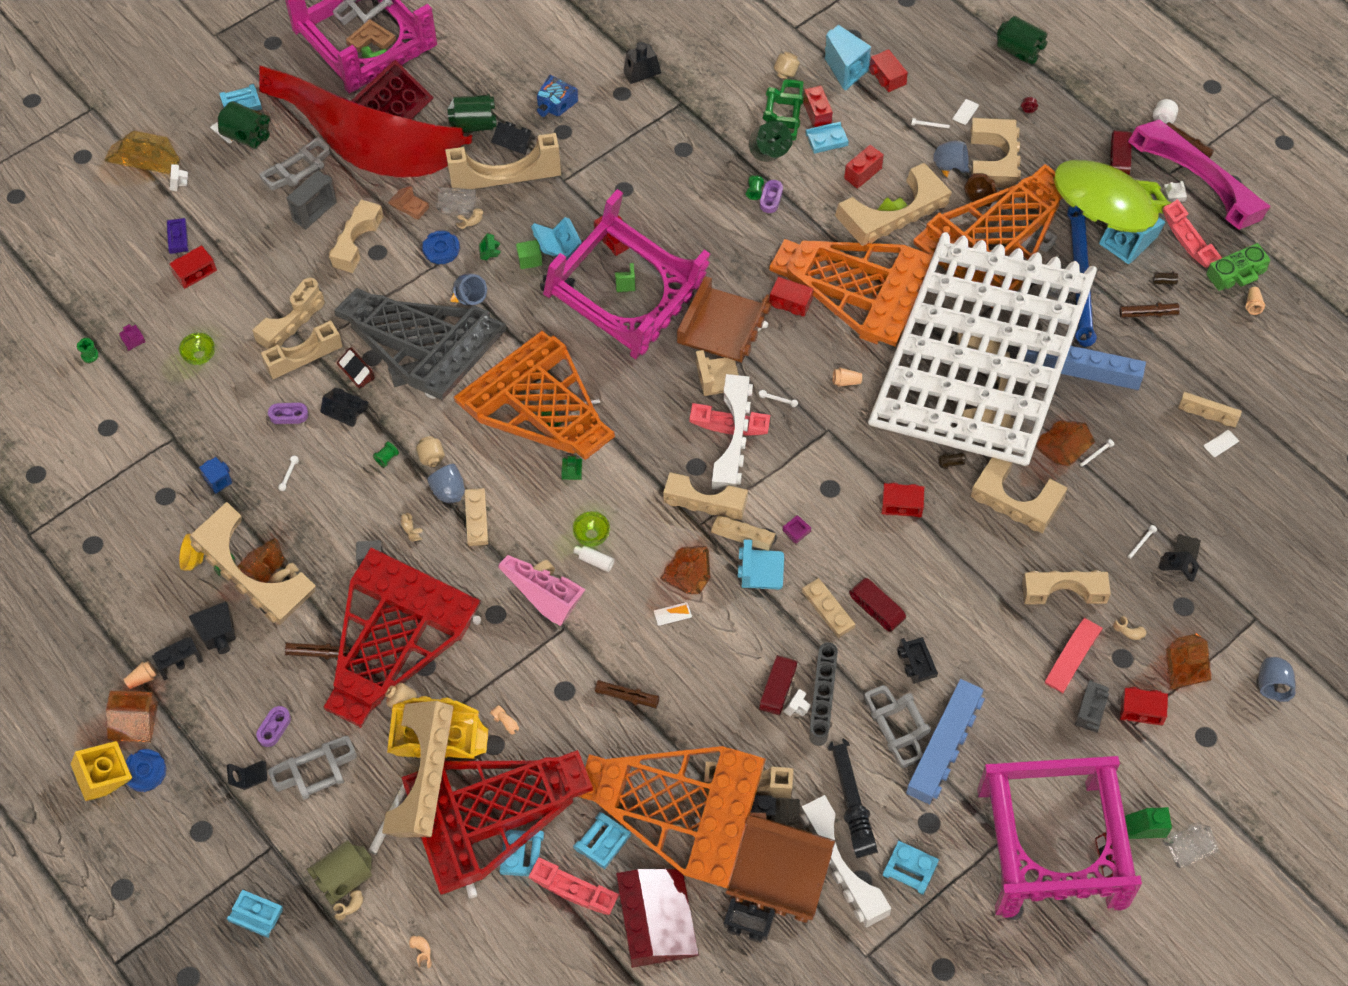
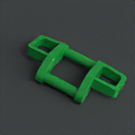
M786 79L783 81L781 91L774 87L767 88L766 109L763 112V120L766 122L781 121L789 129H794V133H791L792 141H795L798 128L800 127L799 115L804 99L802 96L804 83L803 81ZM787 87L800 89L799 94L784 92ZM774 102L777 104L794 105L792 117L777 116V114L772 112Z

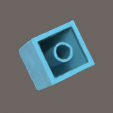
M837 25L833 30H829L826 35L825 60L842 88L846 91L869 71L871 46L840 25Z
M1158 217L1156 224L1144 232H1124L1107 227L1099 244L1127 264H1130L1159 236L1166 222Z

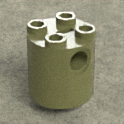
M348 840L306 869L313 880L317 878L314 882L321 892L326 893L324 896L331 906L373 876L371 873L372 858L363 845H352Z

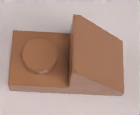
M411 186L400 189L388 202L389 205L417 220L429 209L427 202L414 196Z

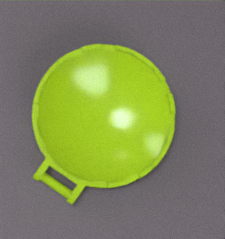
M1069 160L1061 163L1055 171L1054 184L1060 195L1070 206H1077L1084 211L1082 215L1094 222L1100 220L1108 223L1107 227L1124 232L1147 231L1149 227H1153L1156 224L1159 213H1163L1162 209L1171 204L1161 192V187L1157 182L1135 180L1123 171L1104 163L1089 160ZM1150 194H1154L1158 200H1153Z

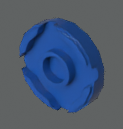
M436 231L429 234L426 240L424 239L422 244L423 254L431 263L446 264L452 262L460 252V244L457 237L448 231Z
M142 749L134 755L131 754L125 760L132 779L126 783L130 789L137 792H147L155 789L165 778L166 764L158 752L151 749Z

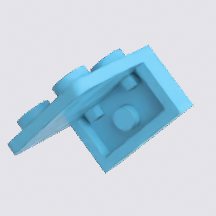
M564 217L554 229L535 223L531 226L541 251L546 255L549 254L557 257L562 253L567 257L566 260H568L582 244L569 218Z
M744 540V547H739V560H743V566L738 565V578H742V588L782 589L784 553L781 551L752 550V540Z

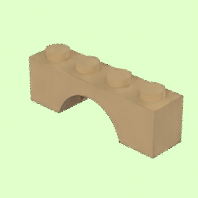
M360 200L358 206L354 207L353 215L350 220L346 221L343 233L339 234L335 247L330 250L329 258L332 267L350 273L354 272L361 259L358 247L354 245V241L365 232L377 230L384 217L381 205Z
M319 290L308 307L302 311L293 309L290 314L283 318H265L252 330L256 342L266 349L276 345L282 346L286 339L294 335L302 324L308 322L310 317L323 307L325 301L322 292Z
M330 320L313 328L310 337L302 344L291 348L276 345L261 352L264 366L273 380L343 346L340 334Z
M670 472L663 497L664 503L670 506H681L692 511L699 510L710 515H721L732 520H742L747 503L748 490L728 485L725 490L718 494L704 495L692 487L689 476Z
M1075 570L1071 572L1050 571L1042 573L1030 571L1024 574L1022 581L1024 604H1045L1051 593L1061 589H1068L1078 593L1086 604H1107L1111 595L1108 572H1101L1099 570L1091 572Z
M706 762L704 783L709 784L712 782L718 762ZM770 767L762 771L756 795H771L776 798L791 799L793 768Z

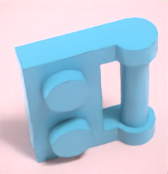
M254 84L228 93H219L223 107L229 102L234 101L256 111L262 109Z
M599 812L594 824L583 838L574 844L573 848L603 869H606L630 838L631 832L604 813ZM603 825L607 826V829L591 849L588 848L587 845Z
M508 830L505 833L508 844H513L527 831ZM539 831L529 840L532 841L530 866L523 867L525 843L500 864V875L529 877L540 856L544 832ZM503 841L502 852H503L504 850H506V846H505V844H504V841Z
M898 841L882 876L900 881L917 889L918 893L924 895L939 859ZM894 867H900L910 873H913L923 878V880L921 882L915 878H912L902 872L895 870Z

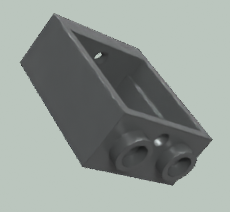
M317 170L286 197L292 221L305 230L337 203L332 185L333 181L329 175Z

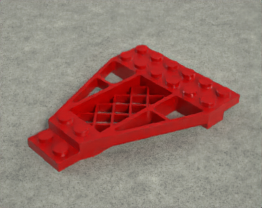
M370 548L350 580L334 679V690L323 706L324 710L362 728L371 711L381 704L386 697L385 693L391 685L395 686L398 683L406 682L458 640H462L471 624L472 617L481 604L480 600L378 550ZM354 589L380 601L368 620L350 613ZM396 611L398 619L386 622L384 614ZM399 611L409 616L401 618ZM382 615L384 623L376 625ZM349 620H352L364 626V629L348 655L344 657ZM414 620L417 628L405 631L403 623ZM400 624L402 632L390 635L388 627ZM427 625L452 636L433 652H429L416 645ZM386 628L388 636L376 639L374 631ZM370 633H372L373 641L366 642ZM412 635L408 641L407 636ZM404 637L406 645L394 648L392 640ZM390 641L392 649L380 653L378 644ZM375 645L377 654L366 657L363 649ZM361 650L363 658L355 660L356 656ZM412 651L425 656L424 659L395 680ZM402 652L399 658H397L396 653ZM394 654L396 663L384 666L382 657ZM379 659L382 667L369 670L367 662ZM365 663L367 671L355 674L353 666ZM391 670L387 677L386 671ZM383 672L385 680L373 683L371 675ZM369 676L370 681L363 677Z
M578 750L560 757H546L540 760L444 761L432 836L421 837L440 895L484 879L574 802L573 798L593 791ZM449 769H478L482 781L452 791L446 771ZM482 769H513L486 780ZM419 771L401 777L407 796L415 784ZM531 775L537 777L533 786L524 783L526 777ZM541 780L546 791L538 788ZM513 783L517 785L513 793L503 790L506 784ZM521 787L530 790L526 799L517 796ZM493 791L496 793L492 801L482 798L485 792ZM535 793L544 796L540 805L531 801ZM500 795L510 798L505 807L496 803ZM465 799L475 800L471 809L461 806ZM514 800L523 803L520 812L510 809ZM479 803L489 806L485 814L475 811ZM528 806L535 808V809L526 811V809H527ZM493 808L503 811L499 820L489 817ZM460 811L468 813L464 822L462 820ZM507 813L513 816L505 819ZM472 816L482 819L478 828L468 825ZM541 819L513 844H508L505 836L508 830ZM486 821L492 823L491 825L484 827ZM501 835L506 850L486 867L480 869L472 845L492 836Z

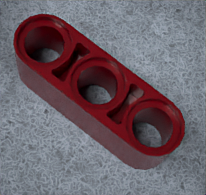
M1113 130L1110 166L1130 175L1132 144L1128 141L1132 136V132Z
M863 578L849 590L851 598L886 631L892 632L906 619L905 612L868 578Z
M780 655L776 656L759 710L780 716L798 661Z

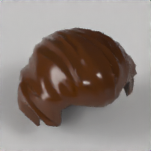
M973 173L969 176L964 189L969 201L974 202L996 193V184L987 174ZM989 203L984 206L990 207L992 203Z

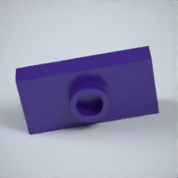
M186 219L167 220L169 253L189 251Z

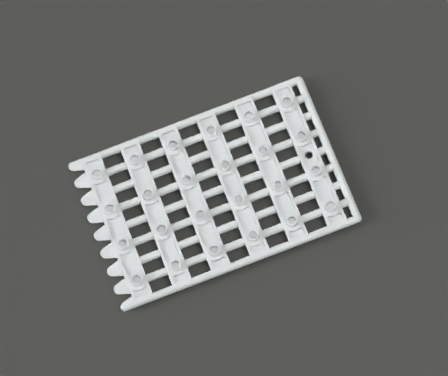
M946 232L942 233L869 417L868 424L880 429L1024 466L1029 465L1097 268L1090 266L1083 274L1080 273L1079 264L1076 261L1071 262L1065 269H1061V262L1057 256L1044 265L1042 264V256L1038 252L1034 253L1026 261L1023 260V251L1020 248L1015 249L1010 256H1005V248L1002 244L995 246L991 252H987L986 243L983 240L978 241L972 248H969L968 239L965 236H961L952 244L950 243L949 234ZM939 261L949 263L946 275L935 272ZM957 266L968 268L964 279L953 277ZM975 270L987 272L983 283L971 281ZM994 274L1005 276L1001 288L990 285ZM1013 278L1024 281L1020 292L1008 290ZM1031 283L1042 285L1039 296L1027 294ZM1050 287L1061 289L1058 301L1046 298ZM927 291L938 294L934 305L923 303ZM1069 291L1080 294L1077 305L1065 303ZM945 296L956 298L952 310L941 307ZM964 300L975 303L971 314L960 312ZM982 305L994 307L990 319L978 316ZM1001 309L1012 311L1009 323L997 321ZM1020 313L1031 316L1028 327L1016 325ZM1039 318L1050 320L1046 332L1035 330ZM915 322L926 325L922 336L911 334ZM1058 322L1069 325L1065 337L1054 334ZM933 327L945 329L940 341L929 338ZM952 331L963 333L959 345L948 343ZM971 336L982 338L978 350L967 348ZM990 340L1001 343L997 355L985 352ZM1008 345L1020 347L1016 359L1004 357ZM1028 349L1039 352L1035 364L1024 361ZM903 353L914 356L910 368L899 365ZM1047 354L1058 356L1055 368L1043 366ZM921 358L933 360L929 372L917 370ZM940 362L951 365L947 377L936 375ZM959 367L970 370L966 382L955 379ZM978 372L989 374L985 387L974 384ZM997 376L1008 379L1004 391L993 389ZM1016 381L1028 384L1024 396L1012 394ZM890 385L901 387L897 400L886 397ZM1035 386L1047 389L1043 401L1031 398ZM909 390L920 392L916 405L905 402ZM928 394L939 397L935 409L924 407ZM947 399L958 402L954 414L943 412ZM966 404L977 406L973 419L962 417ZM985 409L997 411L992 424L981 421ZM1004 414L1016 416L1012 429L1000 426ZM880 417L888 419L889 422L877 420V418ZM1024 418L1036 421L1031 434L1020 431ZM897 422H900V423L908 424V426H907V427H904V426L897 425L896 423H897ZM956 423L958 426L952 428L950 425ZM916 427H919V428L927 429V431L924 432V431L916 430L915 428H916ZM934 433H943L946 434V437L935 435ZM954 437H958V438H962V439H966V440H965V442H963V441L955 440V439H953V438H954ZM973 441L985 444V446L974 445ZM992 447L1004 449V452L994 450ZM1012 451H1013V452H1017V453L1024 454V456L1021 457V456L1013 455V454H1011V453H1012Z

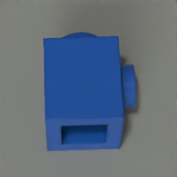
M217 457L206 461L199 467L203 478L215 494L232 484L228 466L224 461L221 463Z

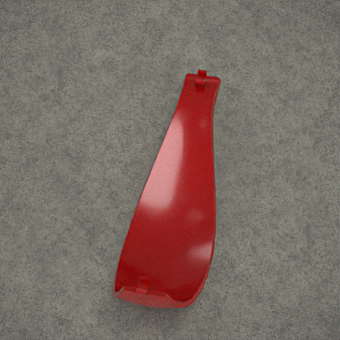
M262 65L259 66V92L294 104L339 156L360 169L393 177H419L433 174L448 166L446 149L460 148L464 144L472 143L473 135L470 134L468 137H465L460 127L420 122L372 109L337 96L296 76Z

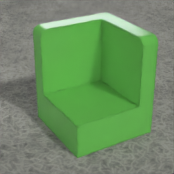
M537 240L516 244L520 269L543 266L541 250Z
M630 263L629 272H615L616 292L635 291L634 263Z

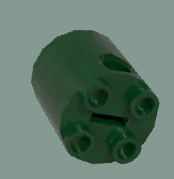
M1013 16L999 27L997 46L1014 57L1034 65L1040 50L1043 51L1047 46L1048 41H1046L1048 33L1017 16Z
M490 94L453 97L447 109L449 124L452 127L462 128L464 133L494 130L493 128L497 127L496 115H492V109H495L494 96L490 97Z
M232 101L218 115V132L222 136L257 149L262 141H267L269 138L268 126L270 116Z
M781 121L766 122L751 133L748 144L750 152L760 161L769 162L776 160L786 154L793 143L791 132Z

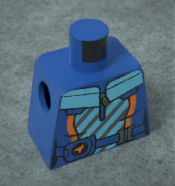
M549 75L537 94L538 114L542 117H545L548 113L555 116L562 115L578 102V89Z

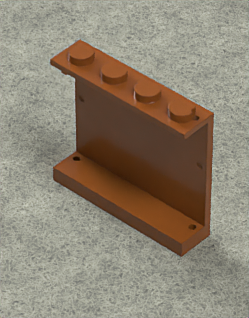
M705 276L677 330V343L742 363L745 356L750 354L751 343L756 341L758 329L763 327L765 314L768 315L770 312L769 295H766L762 303L713 289L712 278Z
M751 814L748 815L746 830L726 894L731 895L730 899L735 898L737 902L743 903V900L751 901L752 905L760 909H764L765 906L773 908L776 914L786 916V913L795 915L794 919L807 923L808 920H813L836 840Z

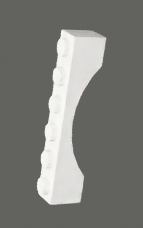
M726 374L724 402L729 407L733 416L735 430L728 449L714 463L712 490L723 491L728 485L733 487L741 485L742 473H738L739 467H743L744 455H741V449H745L746 437H743V432L748 430V419H745L746 413L750 414L751 402H747L748 396H752L753 384H749L750 377Z
M824 795L802 806L799 817L805 828L808 827L813 834L835 840L834 820L836 813L826 796ZM835 842L829 863L833 870L832 876L837 884L842 885L846 901L852 903L856 909L854 913L860 923L863 922L867 928L890 916L891 907L881 890L864 882L848 868L841 858Z

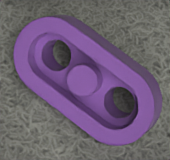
M770 180L765 184L760 199V208L763 212L773 213L778 209L783 193L781 182Z
M277 403L268 409V416L274 424H299L307 420L308 410L302 403Z
M277 706L271 709L257 730L256 736L262 746H274L288 727L291 716L285 707ZM280 717H283V718H284V719H283L282 721H280V722L277 721V719L280 718ZM272 735L270 739H265L266 736Z

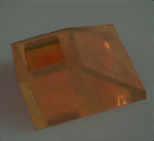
M273 538L251 551L237 568L249 578L267 583L274 571L279 569L285 560L278 540Z
M706 546L681 547L676 551L671 563L665 567L660 579L686 594H700L711 578L709 549Z
M1199 634L1178 637L1166 648L1170 689L1212 680L1208 642Z

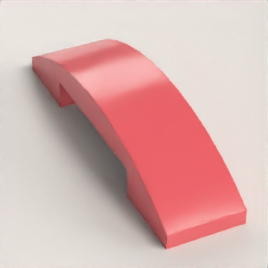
M1178 199L1162 209L1172 232L1184 249L1205 268H1209L1210 263L1222 259L1212 244L1207 245L1186 218L1189 213Z
M692 403L689 422L708 430L734 435L735 425L731 413L712 411V406ZM751 412L750 416H745V419H748V430L744 431L743 435L768 434L770 415Z
M1084 618L1057 659L1045 684L1064 693L1103 628Z
M539 857L529 875V879L554 894L582 907L606 915H610L619 897L618 893L601 885L596 887L559 870V866Z

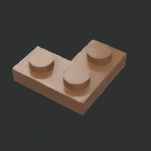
M369 19L346 39V44L348 46L353 45L357 52L360 53L362 47L368 46L370 43L375 44L381 49H387L396 41V37Z

